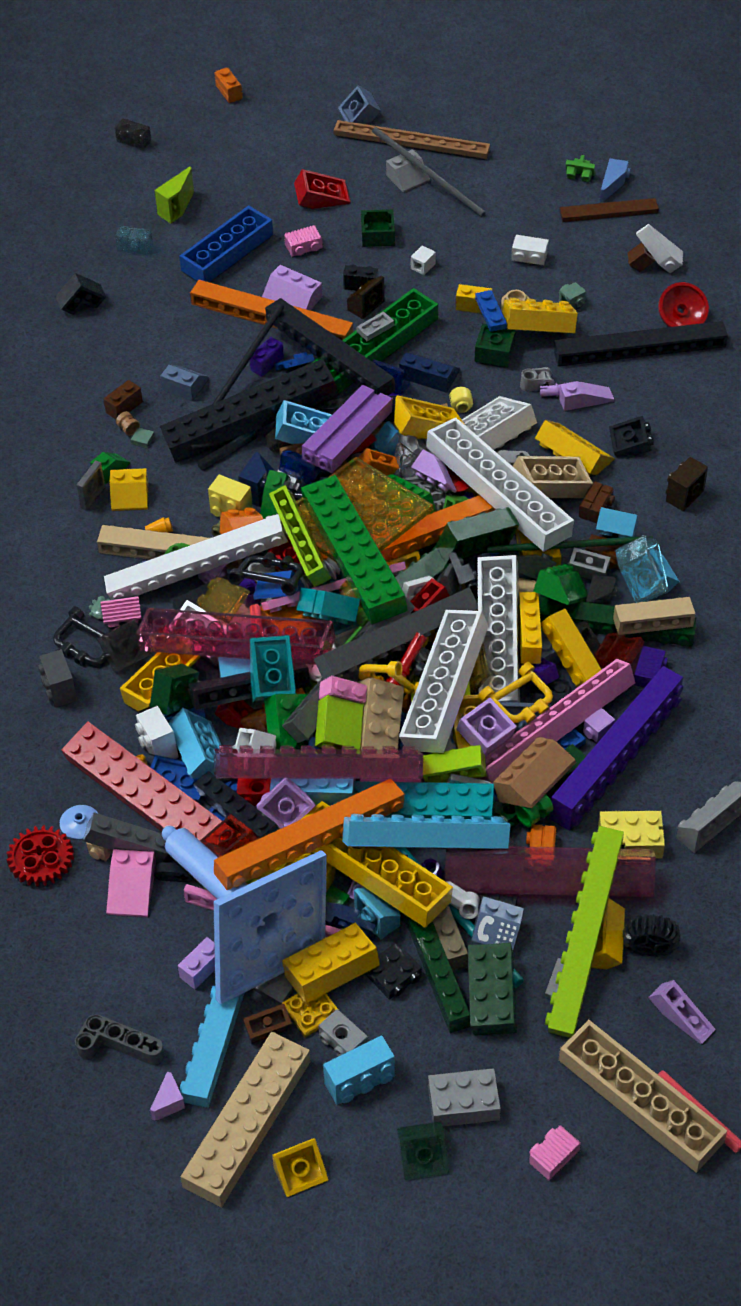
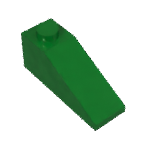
M269 470L260 512L263 519L278 514L269 493L284 485L289 488L291 478L286 473Z

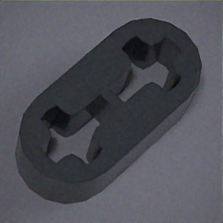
M157 863L155 866L154 877L160 881L185 883L192 881L193 876L180 864Z

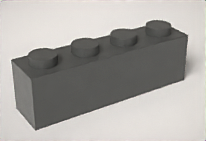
M95 812L86 825L84 842L110 850L153 851L156 864L162 863L168 855L165 850L166 841L163 839L162 833Z

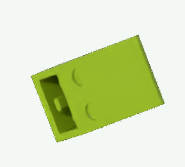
M188 167L155 190L157 214L169 223L183 216L194 193L192 167Z

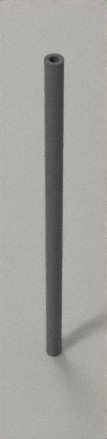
M377 127L373 128L372 132L478 215L482 217L485 214L483 209Z

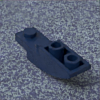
M326 902L325 925L344 929L356 923L373 942L376 937V925L361 919V910L342 904Z

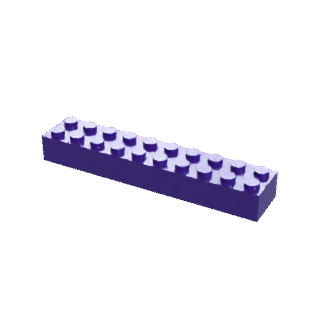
M665 666L658 671L552 796L553 812L550 814L552 821L569 831L574 825L577 827L580 824L584 813H589L594 806V801L597 798H602L605 788L608 785L611 786L616 780V775L626 769L630 758L634 759L640 746L647 744L651 733L657 732L661 721L668 719L671 709L678 707L682 699L680 694L684 687L682 686V676Z

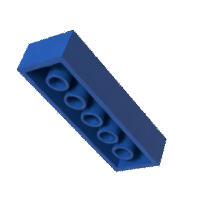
M248 205L179 256L181 271L196 281H212L273 235L272 219Z

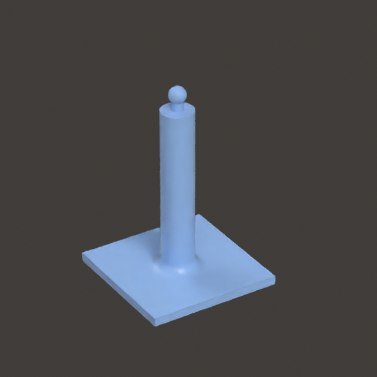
M166 826L163 829L162 837L166 841V852L217 899L214 901L216 1000L220 1004L283 974V959L325 938L327 855L322 850L249 885L244 882L238 887L226 890L213 874L214 859L218 857L186 828L176 829L173 826Z

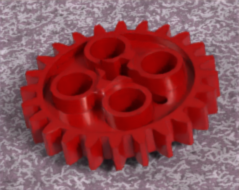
M45 825L42 826L41 830L34 826V831L31 832L27 828V834L19 833L20 839L13 838L14 845H9L10 851L7 852V863L10 872H13L14 878L19 877L21 883L26 880L29 886L32 882H35L36 887H38L39 883L43 882L44 886H46L48 880L55 883V877L62 879L61 872L67 874V867H72L71 860H74L73 846L71 840L67 839L66 834L61 835L60 829L54 832L53 826L46 830Z

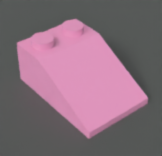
M113 849L109 875L107 915L148 917L156 866L153 851Z

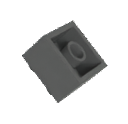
M62 649L39 656L41 664H38L42 685L47 690L48 701H53L55 708L77 701L73 678Z

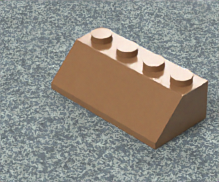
M538 737L493 781L498 801L532 808L576 763L575 758L555 740Z

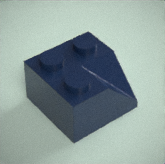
M255 452L239 474L238 479L240 483L251 487L252 504L260 507L269 470H275L257 452Z

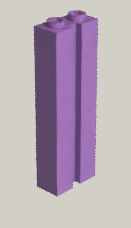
M362 385L302 445V459L333 473L392 412L393 398L382 393L377 395L373 389Z

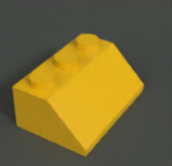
M608 898L591 968L609 969L622 964L625 908Z

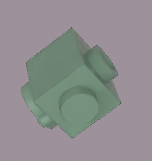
M576 282L571 285L566 284L559 290V301L569 302L574 309L585 304L586 291Z

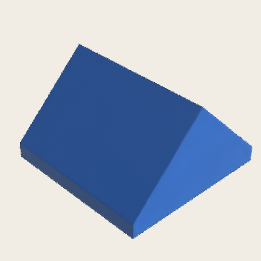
M290 570L264 574L292 578L295 573ZM301 580L298 582V590L295 593L300 592L301 588H305ZM263 581L257 582L253 595L254 600L288 596L282 592L281 585Z

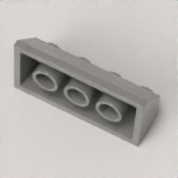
M734 781L729 786H724L716 797L708 799L705 806L701 809H696L688 820L681 821L677 827L676 838L695 853L741 815V782Z

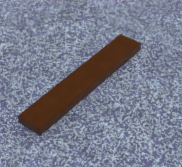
M656 198L565 206L560 207L559 212L562 222L654 214L658 213L659 208Z

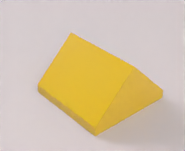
M315 1138L272 1155L274 1169L286 1197L328 1181Z

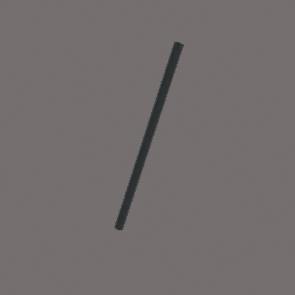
M278 304L213 404L224 400L285 308L283 304Z

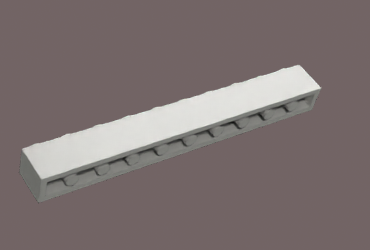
M277 514L104 576L107 595L111 600L131 598L288 542L286 530Z

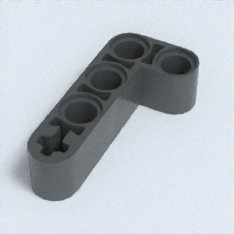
M98 1014L91 1015L86 1019L75 1039L77 1053L82 1059L94 1057L102 1044L151 1065H157L164 1060L163 1045L158 1038ZM94 1027H100L99 1029L93 1030ZM114 1034H119L118 1037H111ZM133 1042H139L137 1045H130ZM85 1044H89V1045H90V1046H88V1047H86V1048H83V1047H82V1046L85 1045Z

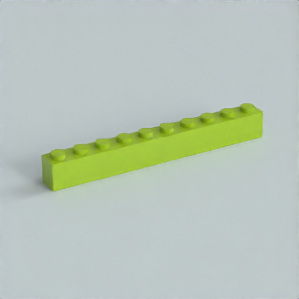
M599 826L598 832H593L591 844H594L593 852H588L586 864H589L588 871H583L581 883L584 884L583 891H578L576 903L579 904L578 911H573L571 923L574 924L573 930L568 931L566 943L569 944L568 950L563 951L561 957V964H564L562 972L558 971L555 984H558L557 992L552 993L550 1004L553 1005L552 1013L548 1012L545 1020L549 1033L568 1038L575 1034L624 838V831Z

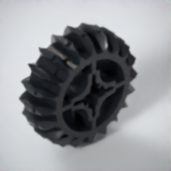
M654 914L637 915L636 918H630V921L626 922L623 930V941L628 950H633L635 954L655 955L656 957L673 953V950L677 949L681 937L676 921L670 920L669 917L663 918L662 915L655 916Z

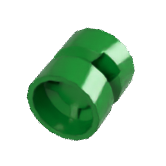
M546 794L532 808L515 805V813L520 822L526 827L533 826L540 821V818L543 819L553 812V804Z

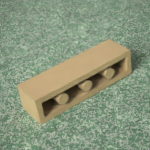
M690 597L615 605L613 619L618 635L693 627L695 611Z

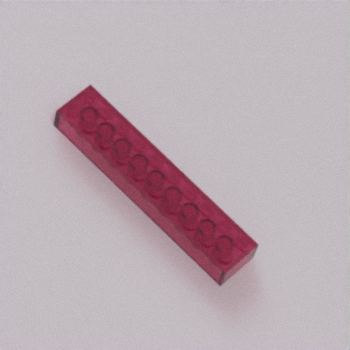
M160 608L147 609L136 633L141 651L250 659V638L289 635L292 663L316 664L314 658L331 651L336 639L332 621Z
M219 745V749H214V775L216 778L423 779V753L414 746H403V750H398L394 746H382L381 750L374 748V746H362V749H356L354 746H342V749H336L334 746H321V749H315L313 746L305 745L301 746V749H295L290 745H282L281 749H274L271 745H261L260 749H253L251 745H240L239 749H232L231 745Z
M509 846L508 849L446 848L445 882L450 881L464 891L474 893L577 895L578 891H583L584 884L581 883L583 871H588L589 864H586L589 851L593 852V848ZM620 850L609 896L654 897L656 863L654 850Z

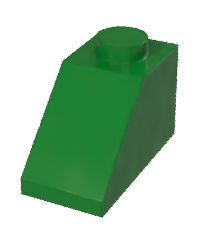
M102 452L90 462L91 465L95 460L101 462L105 485L110 481V470H121L130 465V462L120 455Z

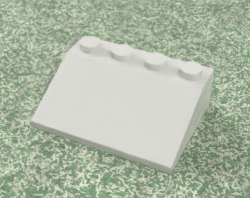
M501 396L462 419L466 427L493 450L504 446L507 441L517 438L520 433L531 429V426L537 423L531 404Z

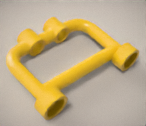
M390 661L388 665L364 664L360 666V680L371 677L384 681L383 677L376 676L375 672L387 673L404 687V693L415 695L419 682L414 685L401 675L402 664L400 661Z
M526 662L518 670V673L522 676L521 678L496 693L490 686H487L481 690L478 698L482 702L491 698L513 723L525 720L528 724L535 719L536 715L534 713L538 712L541 715L549 709L548 705L552 701L553 695L550 688L533 672L535 667L530 662ZM529 681H532L544 693L545 698H540L532 706L524 708L517 715L509 713L498 701Z

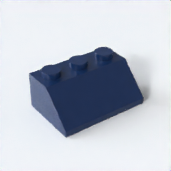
M407 352L399 363V378L446 393L460 371L459 367Z

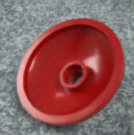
M678 282L667 287L661 294L658 309L664 323L668 327L704 323L708 316L709 304L705 294L697 286L687 282Z

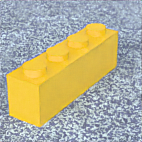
M519 592L521 664L526 662L531 664L541 663L542 638L539 594L536 592Z
M566 609L548 616L541 622L544 634H546L562 665L566 668L577 688L602 670Z

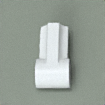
M450 881L447 882L453 886L450 904L459 909L462 917L466 919L475 918L479 910V896L474 892L464 891Z

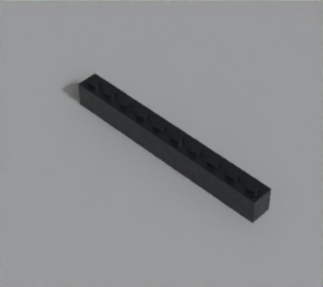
M282 298L265 307L266 320L268 321L278 304H283L285 308L273 325L292 340L298 342L303 348L309 350L314 356L323 359L325 364L333 367L335 371L340 372L359 388L364 385L373 389L377 395L382 393L387 396L396 391L395 379L392 375Z
M723 321L569 338L555 340L554 355L559 367L724 348L727 344L728 334Z

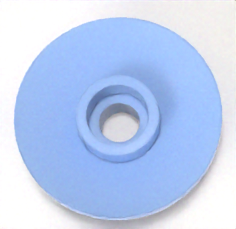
M77 805L69 808L61 816V831L71 839H84L88 821L94 812H98L87 805Z

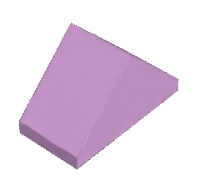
M170 1072L166 1073L150 1109L152 1120L155 1121L185 1108L183 1097Z

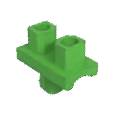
M581 155L580 159L575 158L574 161L567 160V178L575 179L577 173L582 174V181L590 182L591 177L595 175V164H590V161L585 160V155Z

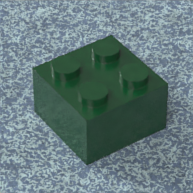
M184 664L155 670L149 707L158 706L165 715L179 712L182 708H193L188 684L198 682L199 672Z

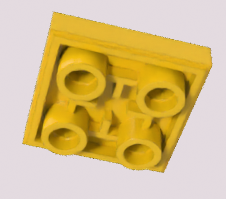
M298 993L282 1002V1004H285L289 1017L305 1038L319 1030L318 1025L338 1009L327 993L308 1003H305Z

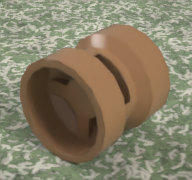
M127 411L121 413L116 419V424L128 436L133 435L137 428H140V423Z

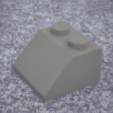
M413 149L408 151L423 163L422 158ZM402 155L386 161V176L403 193L430 182V177Z

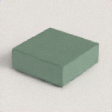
M137 428L131 438V444L148 448L154 438V432Z

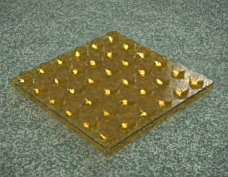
M354 457L331 475L337 476L380 552L434 510L433 504L358 457ZM303 497L300 498L296 503L318 550L336 562L307 510Z

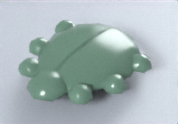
M99 596L98 600H92L94 605L89 606V609H91L89 616L103 619L101 602L111 599L107 598L105 600L104 596Z

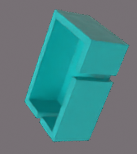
M301 588L297 610L302 611L303 616L348 624V621H356L360 599L327 591Z

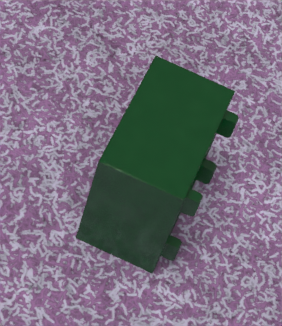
M393 209L361 210L362 247L395 246Z
M482 323L475 345V362L508 367L515 346L516 330L507 328L490 332L487 324Z

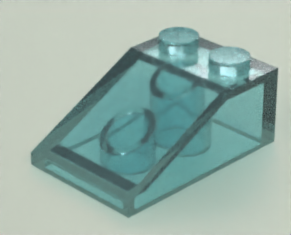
M644 535L615 550L618 567L635 603L647 602L669 591L658 540Z

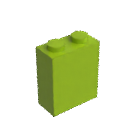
M330 695L318 701L315 746L321 747L323 751L340 752L343 756H351L360 750L363 704Z

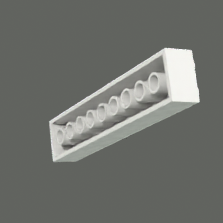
M456 417L427 432L426 448L495 509L509 507L519 522L517 529L543 552L572 536L574 520Z

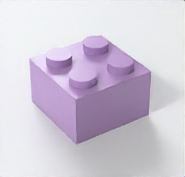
M488 698L462 717L456 730L471 746L481 745L486 757L510 739L517 726L491 698Z

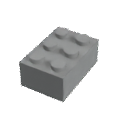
M494 1068L428 1075V1091L433 1127L500 1120V1103Z

